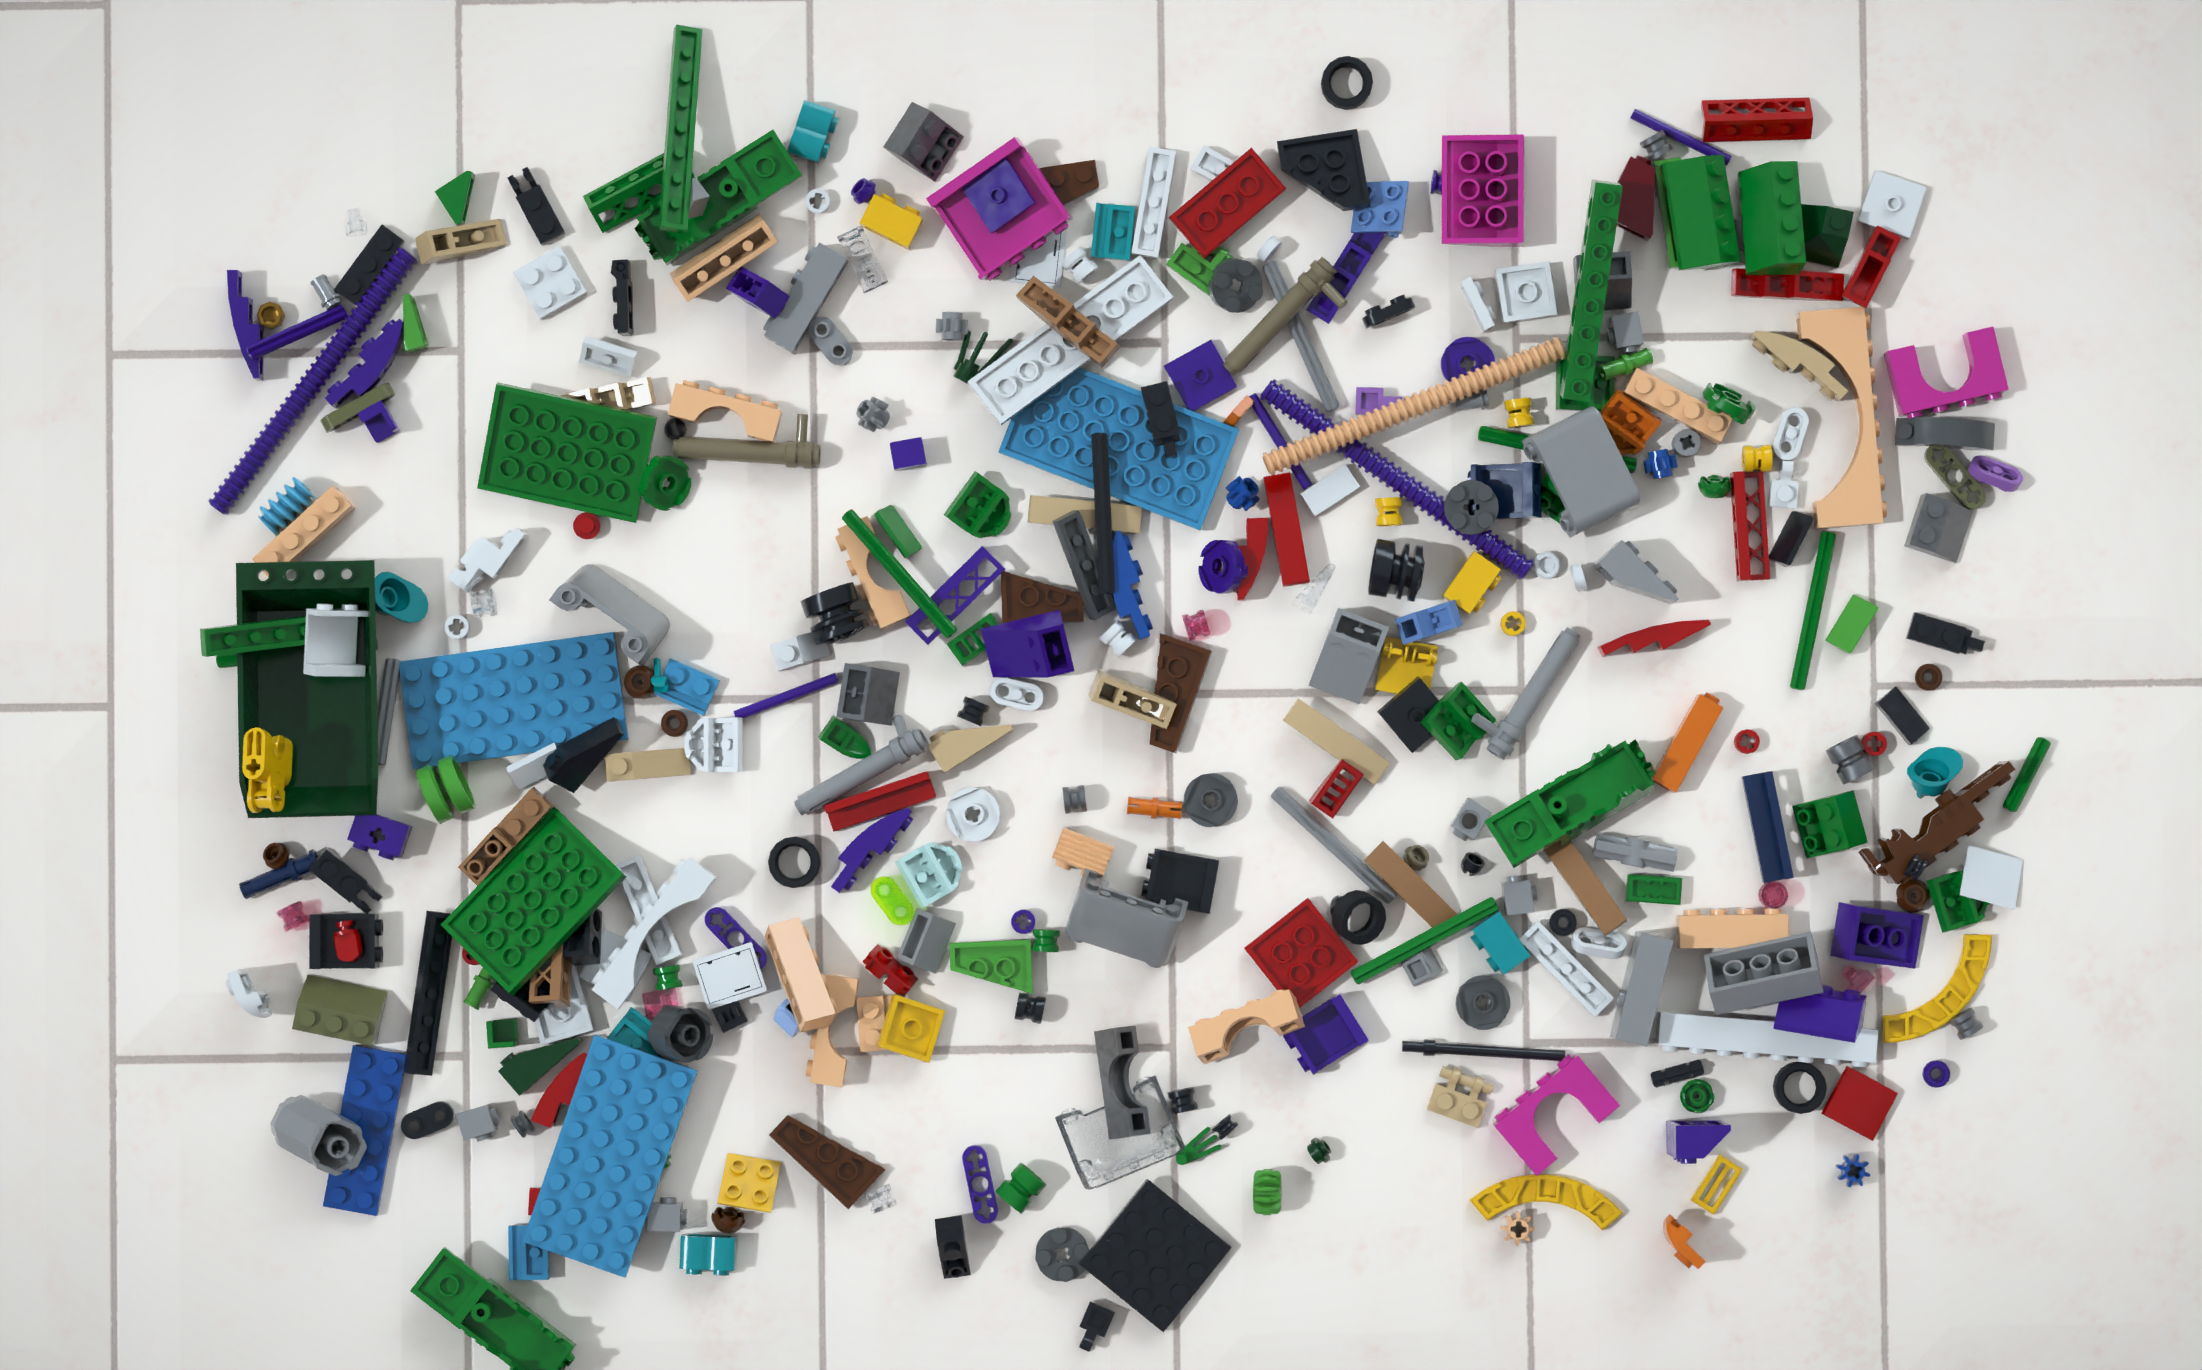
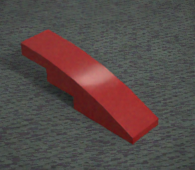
M1732 269L1731 296L1784 300L1843 301L1844 274L1801 271L1799 275H1746L1745 269Z
M1290 472L1263 477L1283 587L1310 583Z
M1693 620L1656 625L1623 635L1597 648L1602 657L1627 645L1632 654L1656 642L1661 651L1706 628L1711 623L1709 620Z

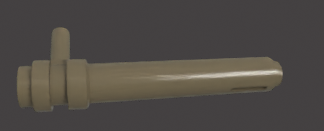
M1321 257L1318 261L1314 260L1310 264L1311 268L1297 278L1298 282L1228 354L1223 366L1231 374L1241 373L1313 296L1317 297L1323 291L1339 309L1346 306L1348 301L1330 284L1337 270L1325 258Z
M797 414L796 441L773 443L679 437V439H674L673 455H678V458L783 464L789 468H796L797 465H800L805 469H812L813 466L819 467L821 446L814 445V442H807L808 414Z

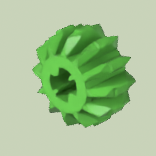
M1264 1169L1255 1172L1253 1181V1210L1256 1214L1271 1215L1280 1212L1282 1186L1279 1171Z

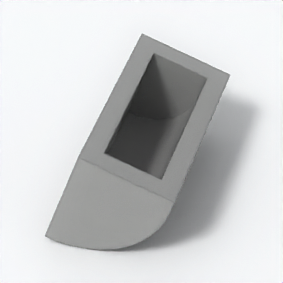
M916 908L897 959L936 974L956 923Z

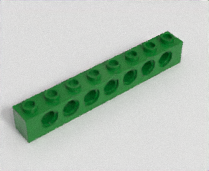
M1593 179L1591 182L1559 394L1563 399L1590 402L1623 188L1620 183Z

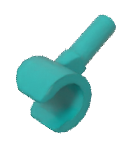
M654 658V676L651 678V683L654 686L655 692L667 693L669 690V678L661 676L660 658Z

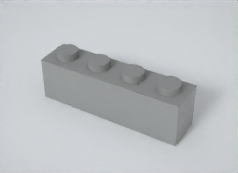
M820 242L817 247L812 246L806 254L804 260L807 261V264L803 271L798 269L793 276L791 284L794 286L788 294L790 297L784 309L776 319L770 316L763 327V330L766 331L764 335L766 339L793 355L809 330L810 323L816 318L848 264L847 258Z

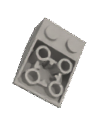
M1621 540L1617 542L1593 565L1613 586L1668 604L1674 603L1679 599L1675 595L1678 592L1677 589L1668 580L1664 582L1656 575L1659 571L1648 560L1643 562L1637 556L1640 552L1630 541L1624 542Z
M1338 608L1308 686L1360 704L1389 627Z

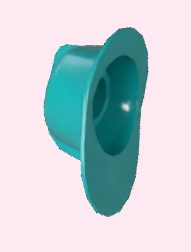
M381 572L375 577V609L378 614L393 616L408 623L419 622L425 617L428 612V601L421 588L391 572Z
M1934 747L1923 752L1907 768V775L1911 779L1914 790L1917 791V797L1921 799L1924 796H1938L1942 794L1949 782L1963 768V759L1957 751L1948 747Z

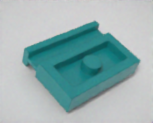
M1096 203L1091 258L1130 261L1135 206Z
M630 1007L607 1038L659 1056L647 1039V1033L651 1028L652 1022Z

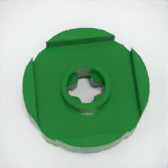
M1708 383L1703 391L1704 399L1709 401L1707 407L1716 413L1724 411L1740 424H1745L1748 419H1751L1756 410L1755 405L1750 400L1745 404L1741 401L1743 395L1724 385L1715 383L1714 387H1712V384Z
M654 456L643 472L638 492L643 496L648 505L662 511L671 510L669 508L674 505L679 506L682 504L690 492L691 478L688 477L687 472L689 468L682 460L675 457ZM667 478V481L670 482L668 487H662L663 481Z

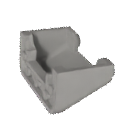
M1590 406L1522 440L1524 453L1527 458L1535 462H1543L1565 507L1559 521L1561 528L1568 534L1569 538L1640 503V493L1600 412L1595 407Z
M593 564L582 566L560 585L549 599V601L565 611L574 610L578 606L586 608L591 603L628 630L621 641L623 653L642 666L646 664L670 629V622L662 612Z
M1085 868L1065 927V932L1069 939L1078 943L1085 942L1146 962L1154 968L1166 966L1180 932L1188 901L1175 898L1173 904L1165 905L1166 900L1161 899L1160 904H1156L1108 888V881L1104 880L1103 884H1101L1097 880L1098 872Z

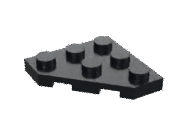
M1357 129L1277 141L1280 166L1283 172L1342 211L1370 207Z

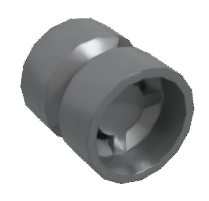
M1858 735L1852 736L1826 750L1832 764L1839 766L1836 772L1842 784L1849 783L1875 769L1869 756L1862 754L1864 747Z

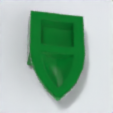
M834 715L818 736L822 742L848 757L864 759L871 755L868 743L863 736Z

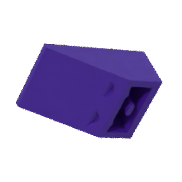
M1060 610L981 629L993 677L1049 678L1075 671Z

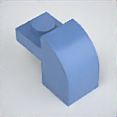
M1455 600L1395 619L1403 645L1463 626Z

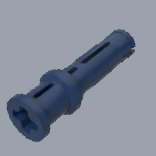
M311 849L309 854L297 859H288L287 863L279 869L268 871L239 883L242 895L245 899H248L291 880L298 882L302 880L303 876L312 873L308 870V867L318 854L314 849Z

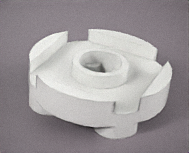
M973 787L962 789L952 797L947 806V824L950 830L963 840L972 842L984 840L993 834L999 825V805L996 799L983 789ZM969 807L981 811L977 822H973L972 819H966L965 815L969 813Z

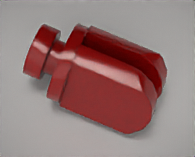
M352 920L337 922V929L340 928V931L335 932L333 937L336 956L339 960L354 962L363 953L360 933L358 929H351L350 926H353Z

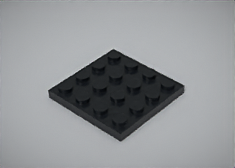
M1146 1179L1082 1258L1079 1265L1164 1333L1232 1247L1150 1180Z

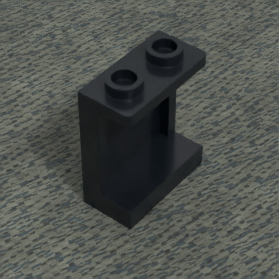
M1155 849L1154 854H1148L1146 869L1151 870L1149 881H1143L1141 896H1145V900L1160 904L1161 899L1166 900L1165 905L1173 904L1175 898L1188 901L1186 910L1210 914L1219 860Z
M309 914V969L379 968V963H383V947H379V936L383 935V920L379 919V914ZM352 920L353 926H350L351 929H358L360 933L363 953L354 962H345L339 960L336 956L333 937L335 932L340 931V928L337 929V922Z

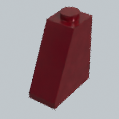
M1637 155L1636 158L1631 156L1628 159L1617 183L1623 186L1617 227L1648 242L1653 235L1655 168L1650 166L1651 162Z

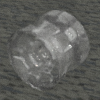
M488 589L485 593L481 594L471 592V605L475 619L482 618L486 614L491 616L497 615V604L493 589Z
M890 1184L864 1193L866 1199L871 1202L872 1206L870 1209L872 1214L897 1204L896 1199L890 1194Z

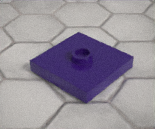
M1004 158L962 188L991 234H994L1036 204V201L1008 158Z
M1212 340L1164 365L1185 406L1193 412L1237 388L1230 372L1223 366L1224 362Z

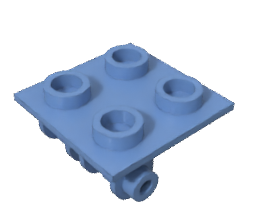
M1409 181L1367 182L1370 207L1353 210L1351 233L1387 232L1388 237L1398 238L1399 234L1403 232Z

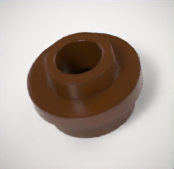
M1924 664L1917 669L1915 682L1922 690H1935L1942 682V672L1936 665ZM1926 672L1931 673L1933 676L1932 681L1929 683L1923 678Z
M679 710L666 712L661 719L662 730L672 737L681 736L688 728L686 715ZM673 718H677L680 721V725L676 729L670 726V721Z
M283 843L269 844L263 853L266 865L271 869L283 867L289 859V848Z

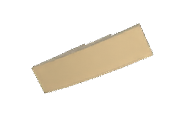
M651 377L560 395L623 410L656 404Z
M1030 495L1027 523L1053 525V520L1073 510H1079L1086 529L1096 530L1094 501ZM1111 503L1112 531L1140 534L1142 508Z
M1299 698L1283 719L1285 723L1337 760L1343 759L1364 774L1363 778L1373 785L1377 783L1390 762Z

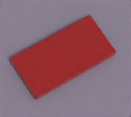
M1251 147L1169 216V219L1199 255L1205 259L1287 188Z

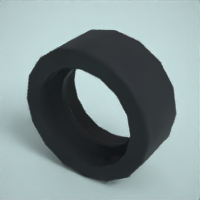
M1351 56L1338 57L1330 62L1324 70L1321 80L1322 94L1326 100L1334 107L1344 110L1357 108L1363 104L1370 95L1373 84L1372 73L1366 63ZM1340 68H1354L1362 77V90L1353 98H1341L1332 90V76Z
M800 837L784 838L776 843L770 851L768 859L769 871L773 878L781 885L790 888L803 887L812 882L819 873L821 864L819 852L814 844ZM792 846L803 848L810 856L811 862L807 873L795 879L785 876L781 872L778 863L779 856L783 850Z
M1355 890L1346 893L1338 900L1332 913V925L1336 933L1352 944L1357 945L1367 944L1376 939L1384 929L1386 922V910L1382 902L1366 891ZM1367 903L1370 906V916L1367 923L1360 930L1351 932L1348 930L1349 915L1358 905Z
M1792 1062L1782 1067L1776 1074L1773 1091L1776 1100L1782 1107L1790 1112L1803 1114L1812 1112L1821 1105L1826 1096L1827 1086L1823 1074L1815 1066L1804 1062ZM1799 1071L1806 1072L1812 1076L1816 1086L1815 1094L1811 1100L1801 1104L1790 1101L1784 1092L1785 1080L1792 1073Z

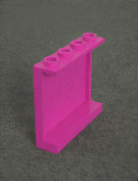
M1017 137L1003 144L926 198L931 207L937 210L979 273L978 278L980 280L988 278L991 281L1003 273L1002 267L1008 263L1013 266L1025 258L1024 252L1031 247L1033 250H1037L1047 243L1045 239L1053 232L1055 235L1062 233L1069 227L1068 222L1073 219L1021 140ZM1004 158H1008L1036 201V204L997 232L991 234L962 188Z

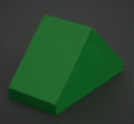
M465 171L434 191L457 226L465 225L475 174L471 171Z

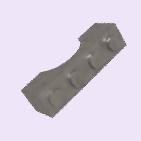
M1136 1026L1094 1031L1109 1140L1151 1134L1147 1106L1142 1105L1136 1100L1129 1084V1068L1132 1060L1139 1053Z

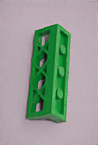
M664 153L583 196L602 233L642 213L651 204L661 200V192L656 195L648 194L651 186L655 184L662 185ZM630 197L640 198L636 206L632 208L624 206L626 200ZM608 209L615 210L614 217L603 223L599 214Z

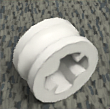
M821 189L811 190L805 199L807 208L816 214L826 211L830 204L828 194ZM816 194H822L821 199L825 197L826 202L820 205V209L813 208L814 204L810 205V198H815Z
M452 615L446 620L444 629L449 637L462 639L468 635L470 623L461 615ZM460 619L459 623H464V629L460 630V634L455 635V631L451 632L450 626L455 624V620Z

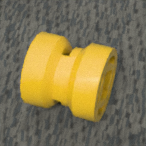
M1531 398L1504 401L1505 410L1508 411L1509 418L1506 420L1507 428L1534 425V418L1530 414Z
M1744 445L1742 447V469L1744 473L1753 472L1757 469H1760L1762 472L1772 471L1771 445H1762L1760 448H1754L1752 445Z
M1401 497L1375 499V508L1378 510L1376 526L1403 525L1402 516L1399 513V508L1402 506Z

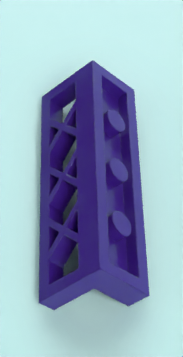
M982 546L930 598L938 607L945 599H956L955 611L951 615H946L952 622L1005 568ZM986 559L997 568L990 577H978V567ZM975 571V577H969ZM965 580H975V592L971 596H959V586ZM978 580H986V581L978 588ZM956 590V596H949ZM959 599H966V600L959 606ZM919 608L905 623L929 645L941 632L936 627V630L927 637L918 628L928 618Z

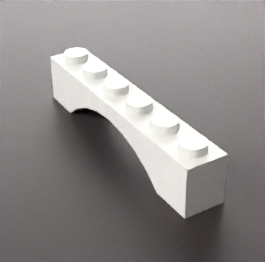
M691 857L687 861L680 860L672 871L676 876L670 883L667 881L663 883L656 893L660 896L654 905L649 903L640 916L644 919L638 927L633 925L624 936L627 940L626 944L622 949L616 947L608 958L611 962L606 971L600 969L591 981L595 984L592 991L617 1009L623 1005L636 987L637 959L642 944L650 930L663 916L684 903L701 899L717 877Z

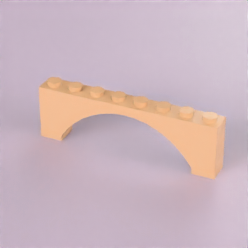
M1863 307L1799 312L1796 314L1798 341H1806L1814 346L1839 368L1853 392L1859 415L1857 447L1846 473L1827 496L1820 501L1812 503L1814 528L1816 530L1884 523L1883 518L1887 517V506L1885 501L1882 502L1881 491L1885 489L1883 474L1879 475L1878 465L1882 464V450L1877 448L1876 437L1880 436L1879 421L1874 420V410H1877L1878 403L1876 394H1872L1871 383H1875L1874 367H1870L1869 356L1873 355L1872 341L1867 340V329H1870V315L1865 313V308Z

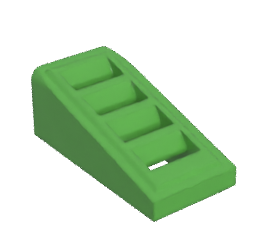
M409 293L403 295L404 349L407 353H413L426 349L429 345L415 298Z

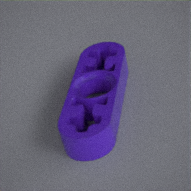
M714 907L706 913V926L728 949L734 948L728 941L730 933L739 931L744 936L743 944L750 941L753 944L755 954L757 952L761 953L762 956L759 958L761 961L760 969L766 965L768 957L765 950L725 909ZM712 913L717 915L722 913L724 915L722 922L726 926L729 925L730 921L734 924V927L729 928L723 937L719 932L724 929L719 924L714 926L711 924L713 920L711 917Z
M971 1145L965 1149L962 1156L974 1217L980 1223L987 1224L994 1221L997 1217L998 1206L987 1153L981 1146ZM971 1150H976L977 1154H982L983 1158L978 1161L979 1169L985 1167L986 1172L979 1171L972 1175L969 1174V1170H974L973 1162L967 1160V1157L971 1155ZM978 1176H982L988 1181V1188L983 1192H977L972 1186V1181ZM991 1193L992 1199L986 1198V1203L988 1207H993L994 1212L990 1213L989 1218H985L983 1214H978V1210L982 1209L981 1200L975 1202L974 1196L983 1197Z

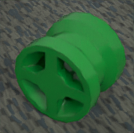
M1033 929L1035 944L1032 945V951L1059 952L1057 938L1060 936V930Z
M680 965L653 969V974L657 976L656 990L683 986L682 981L678 977Z

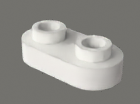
M1793 407L1786 410L1781 416L1772 444L1773 454L1780 460H1791L1800 452L1809 424L1808 415L1803 409ZM1791 417L1798 419L1796 427L1790 425L1789 419ZM1786 442L1790 445L1789 452L1782 451V443Z
M998 678L990 687L992 699L1000 705L1034 711L1043 703L1044 696L1042 690L1037 685L1009 678ZM1002 686H1006L1009 689V693L1005 697L1000 696L998 693L999 688ZM1029 692L1035 695V700L1032 703H1028L1025 700V695Z
M1582 927L1574 931L1571 945L1575 951L1581 954L1618 959L1624 955L1627 941L1621 934L1611 932L1604 936L1599 929Z

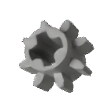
M942 312V319H936V333H941V340L961 341L962 334H968V320H962L963 313Z
M871 397L870 401H862L856 412L857 417L860 418L858 425L872 432H875L876 428H884L890 419V413L886 410L889 405L875 397Z

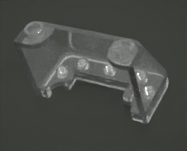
M1156 1075L1140 1078L1136 1081V1085L1132 1090L1136 1100L1142 1105L1147 1106L1151 1134L1109 1140L1105 1106L1083 1114L1081 1110L1069 1108L1055 1117L1076 1172L1085 1189L1099 1188L1171 1158L1184 1150V1142Z

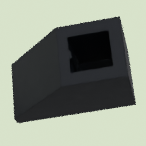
M962 1215L935 1219L937 1246L944 1279L971 1275Z

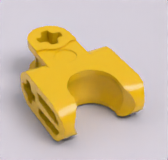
M257 727L248 730L244 735L242 770L245 777L249 779L247 792L248 808L252 813H260L263 808H269L272 812H280L285 802L284 787L289 784L292 776L293 744L287 737L281 735L271 737L269 732Z

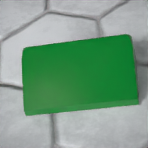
M889 505L875 513V518L905 559L910 558L921 550V544L894 506Z

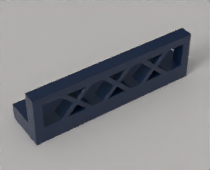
M1767 771L1742 776L1762 882L1767 883L1794 878L1773 772Z

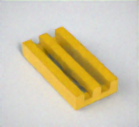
M1719 1154L1690 1200L1714 1215L1743 1169ZM1721 1163H1724L1725 1166L1701 1201L1699 1198ZM1732 1168L1734 1172L1713 1205H1707L1729 1169Z

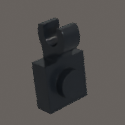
M1091 1301L1089 1302L1079 1327L1086 1329L1079 1348L1089 1352L1096 1335L1105 1337L1115 1314L1114 1311Z

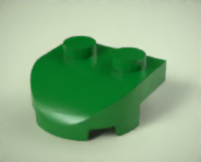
M974 471L946 510L944 516L975 537L996 536L1007 527L1011 519L1010 499L1003 490Z
M1964 870L1927 880L1942 933L1981 921L1985 917L1984 913L1987 905L1991 904L1960 895Z

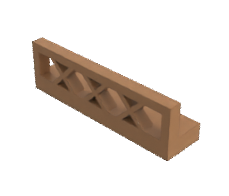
M564 943L551 956V965L544 972L539 968L530 978L529 1002L531 1004L553 1003L559 1008L570 1006L572 964L563 957ZM546 979L550 983V995L537 996L538 987Z

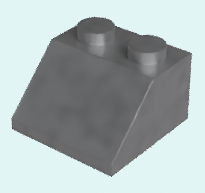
M1928 493L1922 494L1904 546L1957 563L1973 511L1953 501Z

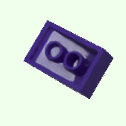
M1839 902L1830 956L1851 961L1915 969L1924 915Z

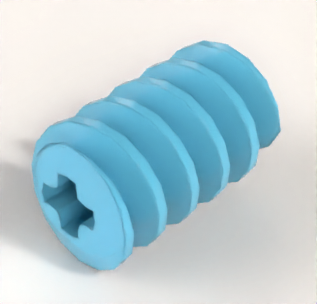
M295 477L292 478L293 488L287 484L284 485L285 495L278 491L276 492L278 502L271 499L267 500L270 506L269 510L263 506L259 507L262 516L258 517L276 536L281 533L278 528L279 526L284 529L289 526L286 519L292 522L296 519L294 512L302 514L305 511L303 504L310 507L313 504L311 497L317 500L314 494Z

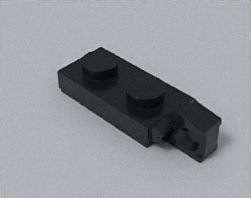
M626 259L612 260L611 274L616 278V286L613 287L612 296L614 303H617V313L613 315V326L615 330H618V334L632 336L634 335L633 286L631 282L630 261Z
M1165 381L1141 387L1153 441H1155L1156 446L1163 445L1166 459L1176 457L1177 452L1174 442L1180 441V431L1168 383Z
M1916 612L1912 615L1906 636L1908 640L1955 654H1966L1967 649L1982 652L1985 643L1983 640L1971 637L1973 631L1968 630L1966 627Z

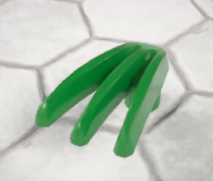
M1206 1127L1177 1153L1176 1162L1179 1165L1190 1163L1221 1149L1222 1145L1219 1144L1197 1153L1198 1150L1216 1140L1217 1135H1213L1196 1147H1193L1196 1142L1210 1131V1127Z

